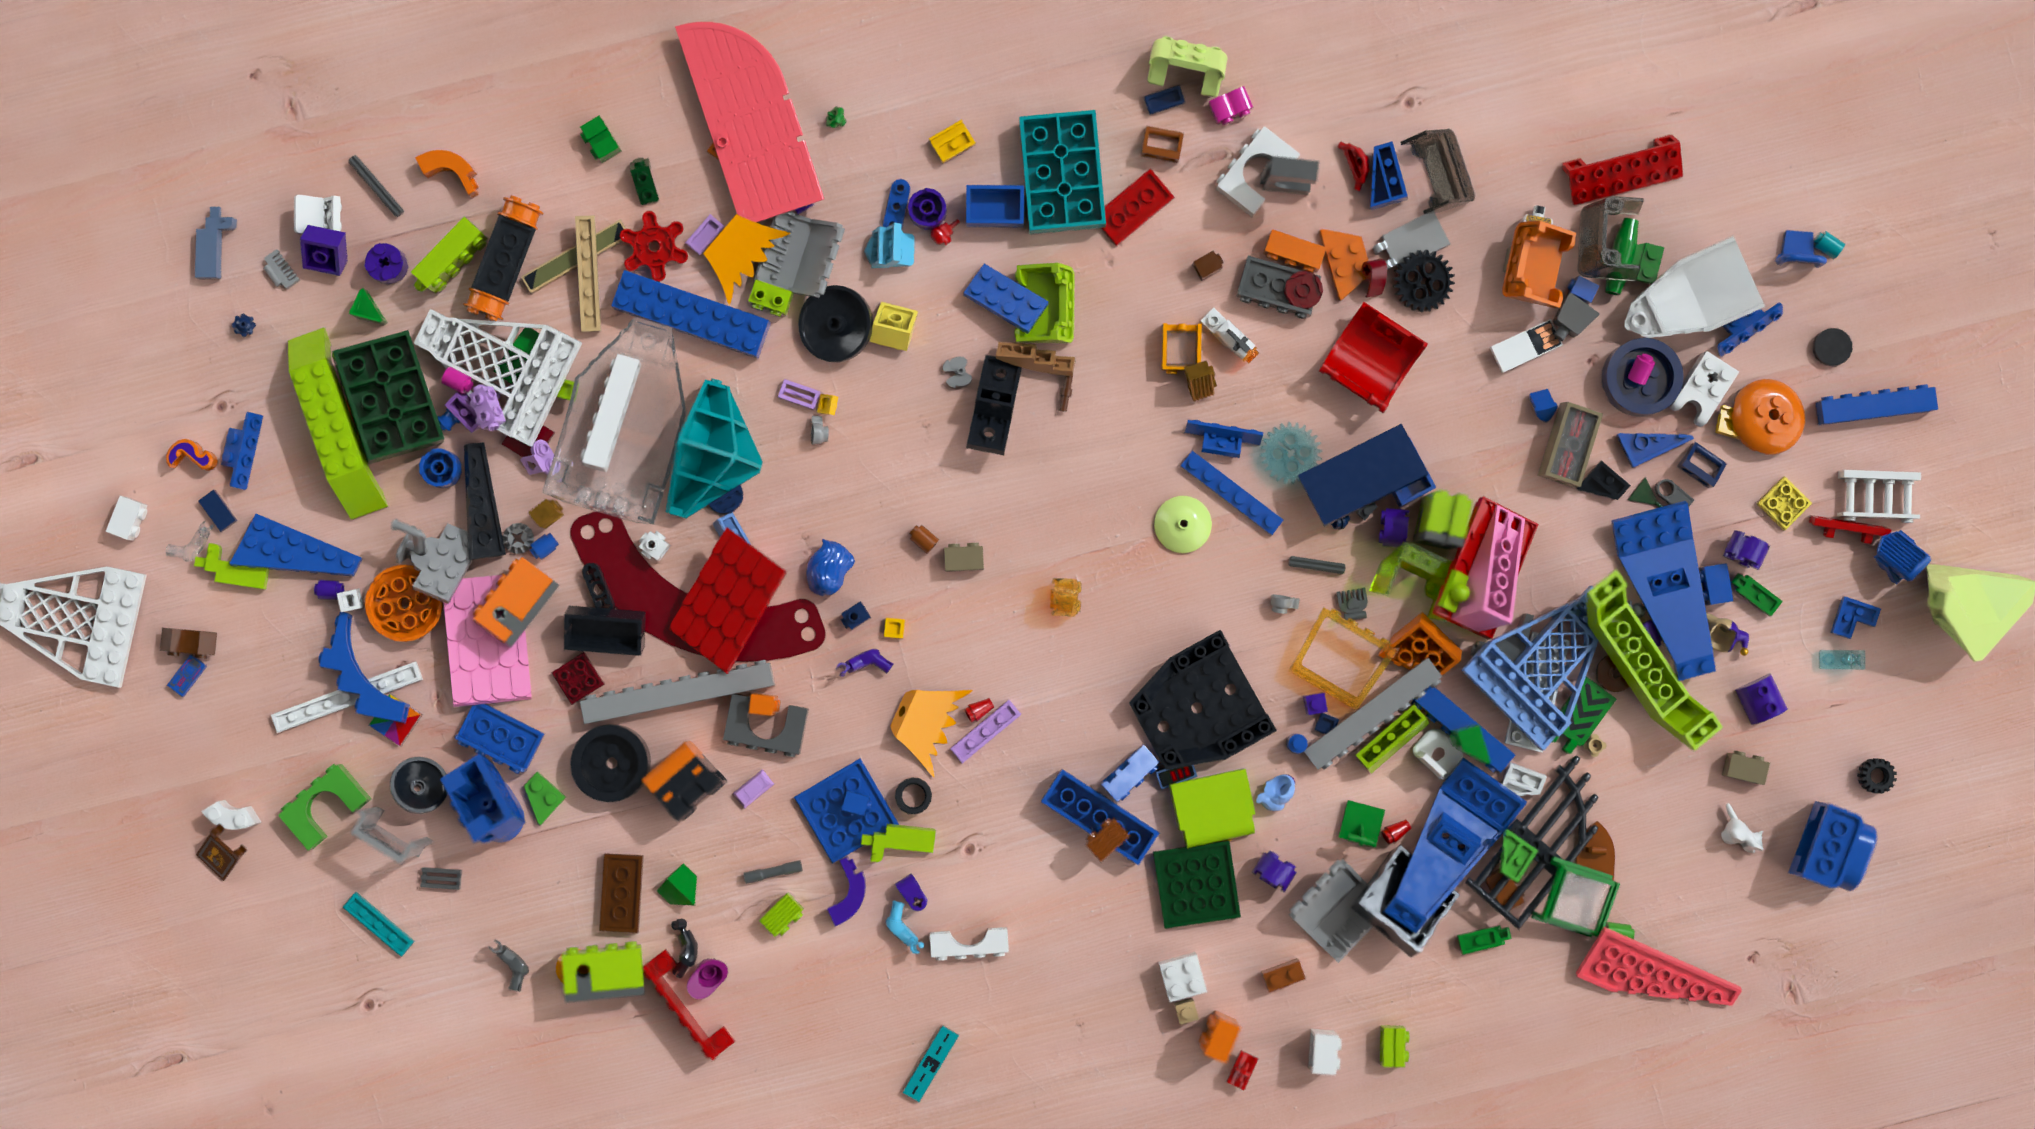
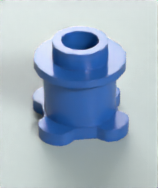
M448 408L443 415L437 416L440 427L444 431L446 429L451 431V427L456 423H460Z

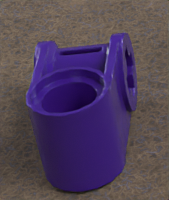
M912 873L895 884L913 910L921 911L927 906V897ZM915 897L923 899L922 907L914 905Z

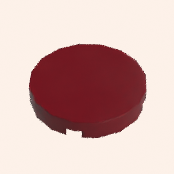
M1308 271L1296 272L1286 282L1284 288L1285 297L1292 306L1310 309L1321 299L1323 293L1322 282L1318 276Z

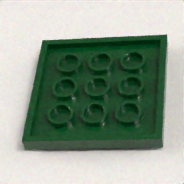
M1230 841L1214 842L1191 848L1180 847L1153 851L1165 929L1241 918Z

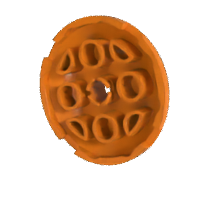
M1760 379L1747 384L1739 391L1734 400L1735 403L1731 417L1734 431L1746 447L1754 452L1775 455L1789 450L1797 443L1804 430L1805 411L1800 398L1793 389L1777 380ZM1769 412L1773 413V419L1769 417Z
M396 565L383 570L373 579L374 581L366 593L365 609L371 625L378 633L394 641L407 642L425 636L436 626L442 613V601L413 590V584L420 574L414 566ZM405 598L410 601L406 609L402 607V600Z

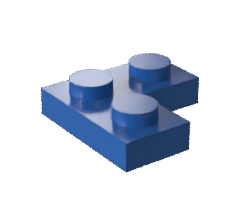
M1842 596L1831 633L1851 639L1857 622L1876 627L1881 608Z

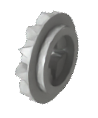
M512 524L506 528L503 534V544L513 553H524L531 548L530 544L534 542L533 532L525 524ZM512 533L517 535L522 533L521 539L524 544L518 541L514 543L515 538Z

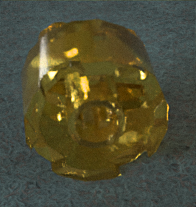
M1053 578L1052 583L1055 586L1050 591V609L1054 610H1052L1051 616L1075 617L1081 609V600H1078V593H1081V581L1071 578Z

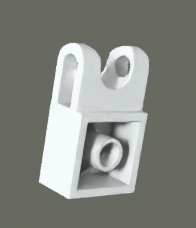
M1708 351L1701 353L1684 379L1680 394L1669 408L1677 411L1687 402L1693 403L1697 410L1694 424L1701 428L1708 422L1739 371ZM1710 375L1712 377V382L1708 381L1709 378L1707 376Z

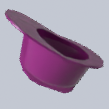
M715 958L701 961L697 965L696 971L688 980L687 991L689 995L695 999H704L710 996L727 978L728 968L726 964Z

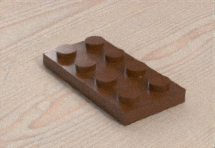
M604 853L599 931L639 933L644 855Z

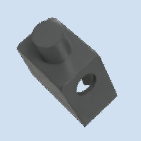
M1570 292L1564 297L1561 307L1558 309L1553 323L1559 327L1554 336L1560 341H1564L1568 334L1575 338L1600 313Z

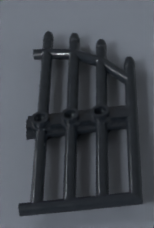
M1577 755L1571 759V762L1565 768L1561 765L1556 767L1555 771L1559 776L1523 821L1520 822L1516 819L1508 828L1509 831L1537 849L1538 852L1533 858L1537 862L1536 866L1506 904L1502 906L1495 898L1509 882L1510 879L1503 875L1490 893H1487L1481 887L1482 883L1501 861L1502 847L1475 881L1470 877L1465 881L1472 890L1518 930H1520L1550 892L1558 869L1557 866L1550 863L1553 856L1561 858L1556 852L1577 825L1578 844L1565 859L1570 862L1577 858L1598 830V827L1593 825L1586 832V814L1599 797L1593 794L1590 796L1589 801L1584 804L1580 793L1586 785L1585 783L1590 780L1591 775L1586 772L1577 784L1569 776L1575 765L1580 761V757ZM1565 782L1571 791L1535 835L1527 827L1561 784ZM1575 800L1578 813L1552 846H1547L1542 839L1571 802ZM1544 868L1552 875L1551 878L1517 919L1509 911Z

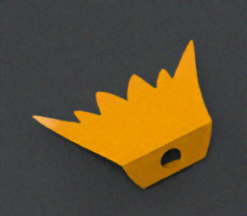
M736 214L708 246L703 254L718 276L729 305L733 297L734 282L741 286L740 272L753 278L754 269L751 261H767V257L761 247H774L769 240L785 237L790 234L789 232L761 225Z
M910 690L902 698L890 725L894 736L916 756L933 778L934 770L929 754L937 756L933 743L947 744V738L940 728L956 724V721L946 712L958 709L959 707L952 703L970 694L973 690Z

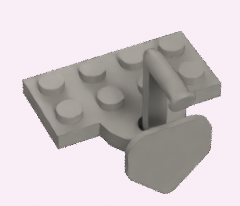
M395 519L391 525L392 530L406 533L398 548L396 563L400 564L408 558L411 560L414 568L420 572L413 584V590L449 604L472 560H469L468 532L447 523L439 539L433 537L426 538L425 534L417 529L416 526H410Z

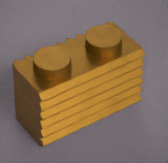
M1207 360L1184 367L1187 387L1193 401L1196 402L1200 398L1214 396V387H1217L1214 378L1215 371L1212 365H1208Z
M544 499V501H541V504L535 506V509L532 508V511H529V515L536 524L544 529H547L564 514L562 513L563 507L554 499Z

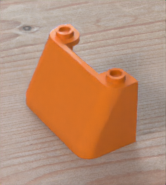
M1544 221L1519 223L1513 236L1502 294L1511 299L1560 308L1563 294L1561 290L1555 288L1562 253L1568 252L1574 247L1576 233Z

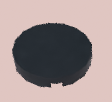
M1828 328L1820 332L1814 340L1813 353L1816 359L1824 365L1837 366L1846 362L1853 350L1849 335L1838 328Z

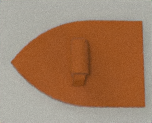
M1596 821L1591 826L1596 825L1598 830L1577 856L1576 864L1613 876L1612 880H1614V844L1607 830ZM1575 874V878H1586Z

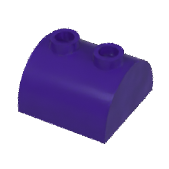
M1767 674L1735 689L1752 725L1772 719L1788 710L1771 674Z

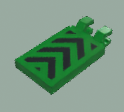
M1587 676L1570 719L1572 723L1562 733L1569 738L1561 749L1567 754H1571L1577 745L1585 744L1617 700ZM1571 695L1560 709V711L1564 715L1569 704ZM1555 737L1552 743H1555L1559 737Z

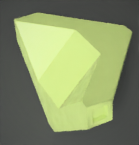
M1937 564L1926 566L1929 586L1928 606L1935 625H1939L1962 647L1973 661L1983 660L2033 604L2035 594L2034 580L2014 574Z

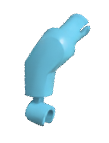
M892 901L891 913L886 919V926L898 939L910 947L912 953H920L916 946L924 948V944L917 942V936L901 920L905 903Z

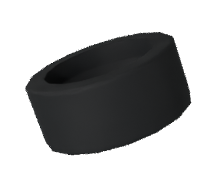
M912 777L905 779L899 784L896 789L895 799L902 811L907 814H918L928 808L932 799V792L926 781ZM912 784L920 786L925 793L923 803L917 807H909L902 798L904 789Z

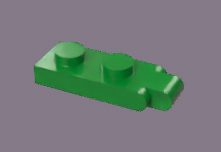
M1738 573L1731 582L1737 587L1735 589L1737 593L1769 617L1774 614L1783 602L1749 575L1744 577Z
M1501 925L1457 935L1462 955L1505 945V940L1512 939L1509 927L1501 928Z

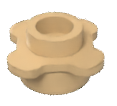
M1592 734L1591 738L1583 745L1584 749H1588L1593 757H1597L1607 746L1605 742L1599 739L1597 734Z

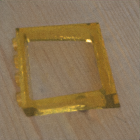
M1323 607L1288 671L1356 710L1398 650L1391 647L1392 643L1387 639L1381 638L1379 640L1374 637L1375 633L1370 629L1365 628L1362 630L1357 627L1358 623L1350 618L1348 620L1340 617L1342 613L1333 608L1328 610ZM1325 618L1332 620L1385 652V657L1357 697L1302 665V660Z

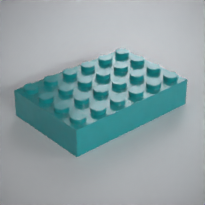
M1096 110L1020 116L1019 125L1029 234L1106 227Z

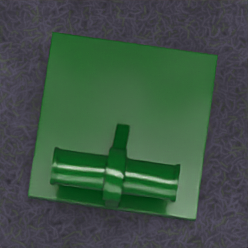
M1348 800L1338 837L1358 843L1359 846L1376 847L1385 810Z

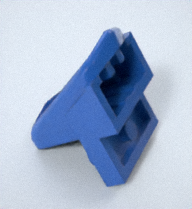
M1902 530L1882 536L1878 544L1877 554L1874 556L1879 567L1886 571L1891 582L1896 585L1902 579L1907 581L1914 580L1931 562L1929 554L1917 546L1915 541Z

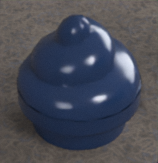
M1348 515L1331 523V526L1334 529H1344L1350 521V516Z

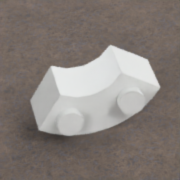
M226 800L217 801L202 811L209 821L215 825L220 823L225 829H243L261 823L252 806L235 808Z

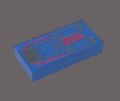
M190 654L167 686L184 697L206 669L207 665L198 658H195L193 654Z

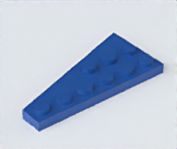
M255 514L229 564L236 567H260L271 570L330 573V575L354 577L362 562V558L259 514Z

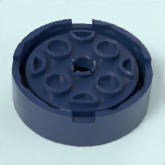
M1637 338L1619 346L1608 356L1603 366L1601 380L1609 402L1616 409L1627 415L1642 417L1660 412L1676 400L1682 389L1684 374L1679 357L1667 344L1652 338ZM1642 354L1652 356L1655 362L1645 385L1635 383L1628 378L1636 357Z

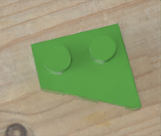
M536 772L524 786L540 825L547 820L566 798L562 792L539 772Z
M1508 829L1504 831L1500 873L1513 882L1518 883L1538 850Z

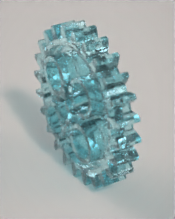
M1288 422L1285 428L1281 423L1280 430L1274 427V434L1271 432L1267 433L1270 439L1264 438L1262 440L1266 443V446L1260 447V449L1265 450V453L1260 454V457H1265L1261 464L1268 465L1265 471H1272L1270 477L1275 474L1277 475V482L1283 478L1284 484L1287 483L1288 479H1290L1291 484L1295 483V479L1301 483L1298 475L1317 466L1316 461L1322 460L1321 457L1317 456V454L1323 452L1321 449H1317L1321 442L1315 443L1314 440L1318 436L1310 435L1312 429L1306 432V425L1300 429L1298 422L1294 427ZM1286 435H1292L1295 438V443L1292 445L1287 444L1285 441ZM1280 441L1288 450L1293 449L1295 451L1294 455L1302 460L1304 465H1301L1294 456L1288 457L1289 452L1281 447L1278 442ZM1302 447H1305L1309 450L1308 457H1302L1300 455V449ZM1274 449L1281 450V459L1274 458ZM1288 462L1296 464V471L1291 472L1288 470Z

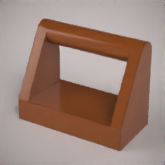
M1146 126L1141 156L1178 163L1184 133ZM1149 134L1178 139L1177 151L1147 146Z

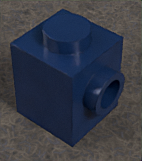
M860 601L841 613L843 618L840 620L846 629L850 627L853 630L872 617Z

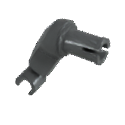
M494 940L498 943L497 948L493 949L489 946V949L496 953L513 972L508 989L521 992L523 979L529 973V967L517 953L505 945L502 946L498 940Z

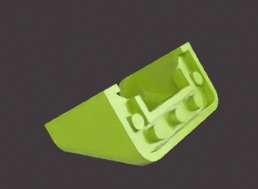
M1061 263L1017 265L1016 281L1023 287L1049 301V304L1028 334L1015 328L1016 342L1071 343L1074 338L1075 275L1073 268Z

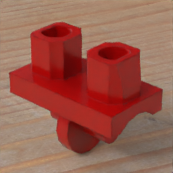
M1240 1050L1226 1082L1241 1090H1245L1259 1058Z

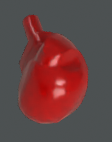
M959 219L950 225L945 222L932 229L930 232L932 240L937 245L949 244L951 242L950 235L953 234L952 228L960 223Z

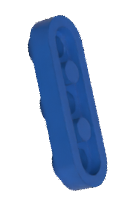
M898 179L891 186L883 227H888L890 223L894 222L901 224V230L903 228L910 196V185L906 180ZM900 185L904 187V190L901 192L897 190V187ZM899 204L900 209L894 210L893 206Z

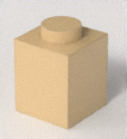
M1193 998L1174 1003L1180 1025L1199 1020Z

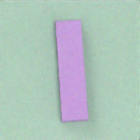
M1008 700L950 748L961 763H964L1017 719L1021 713Z

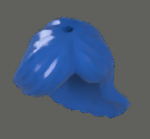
M822 539V547L814 553L808 562L806 571L807 583L813 593L820 596H830L841 588L844 576L853 567L855 560L853 555L843 545Z

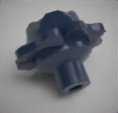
M243 313L240 317L235 316V321L231 326L235 328L234 332L236 334L246 337L247 333L249 335L253 334L256 323L253 322V317Z

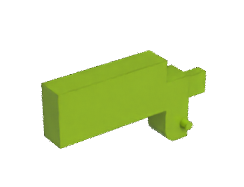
M209 543L206 558L195 557L194 566L204 567V571L216 572L214 582L259 589L267 588L268 568L230 566L229 561L221 560L222 547L218 544Z
M886 823L885 833L862 834L861 845L872 846L871 862H880L883 859L884 848L933 853L936 830L934 828Z

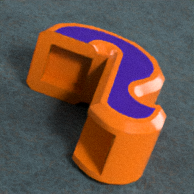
M189 439L178 440L171 445L166 454V463L170 468H176L185 456L200 469H205L206 471L213 470L218 462L213 452L203 451L198 442Z

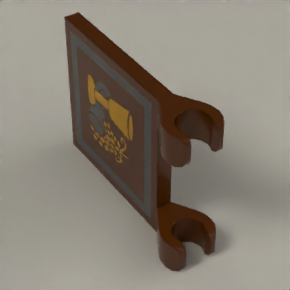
M219 823L210 830L209 836L196 856L224 881L240 858L246 853L247 849L241 845L238 849L232 851L218 837L225 830Z

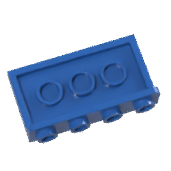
M487 704L472 705L459 733L454 738L458 740L457 743L466 748L471 746L475 748L474 752L477 754L480 753L483 756L487 754L493 757V762L500 765L505 763L510 766L509 769L519 774L520 771H527L545 733Z

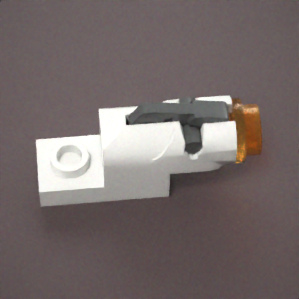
M1215 308L1200 321L1226 348H1229L1243 362L1246 361L1249 364L1259 354L1256 350L1257 347Z

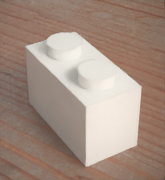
M119 496L106 532L134 541L140 533L139 526L147 515L146 508L148 505L125 496Z

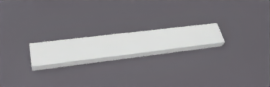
M413 662L368 680L380 692L385 694L421 681L423 677L418 663ZM337 690L271 715L276 732L280 733L353 706L360 695Z

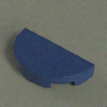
M738 485L709 503V507L721 514L734 512L743 501L744 492L742 486Z

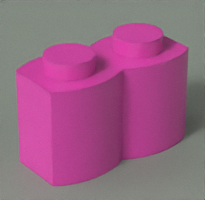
M1244 86L1216 97L1208 103L1216 123H1222V125L1231 123L1233 121L1232 118L1236 116L1242 118L1251 113L1250 110L1253 109Z

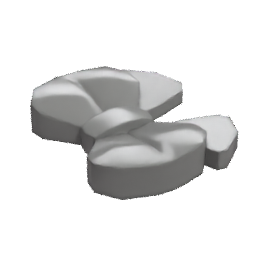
M955 357L950 362L947 360L943 365V371H955V375L946 381L950 387H963L971 383L972 377L966 373L967 359L964 357Z

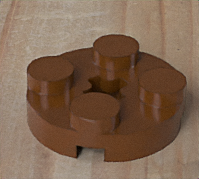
M1606 655L1597 665V682L1610 692H1621L1628 689L1629 685L1622 675L1613 678L1611 671L1617 667L1610 657Z

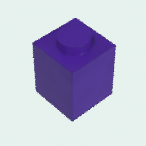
M1325 693L1303 696L1306 715L1328 712Z

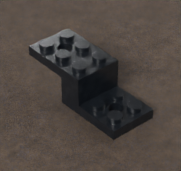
M985 355L966 448L1004 456L1022 367L998 360L995 356ZM1002 373L1005 375V377L1000 378L997 377L996 374ZM991 432L993 436L987 437L984 433Z

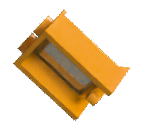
M1162 324L1161 370H1166V374H1177V371H1185L1184 367L1201 362L1202 324Z

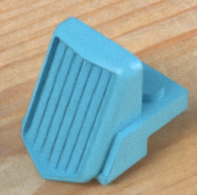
M893 223L888 227L879 226L873 230L872 236L864 249L871 268L910 267L913 265L914 235L903 233L900 223Z

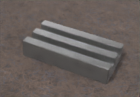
M423 867L421 887L460 890L462 870ZM427 872L457 874V878L427 876ZM426 881H452L456 882V885L426 883Z

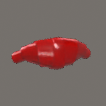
M1340 142L1338 149L1344 151L1353 174V179L1356 180L1354 190L1361 191L1362 185L1365 183L1370 171L1369 158L1361 148L1350 143Z

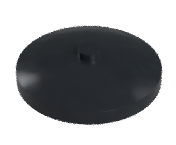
M839 285L826 286L824 295H820V298L809 296L801 308L798 320L800 338L806 349L821 360L844 362L856 357L866 347L872 334L873 317L866 300L851 288Z

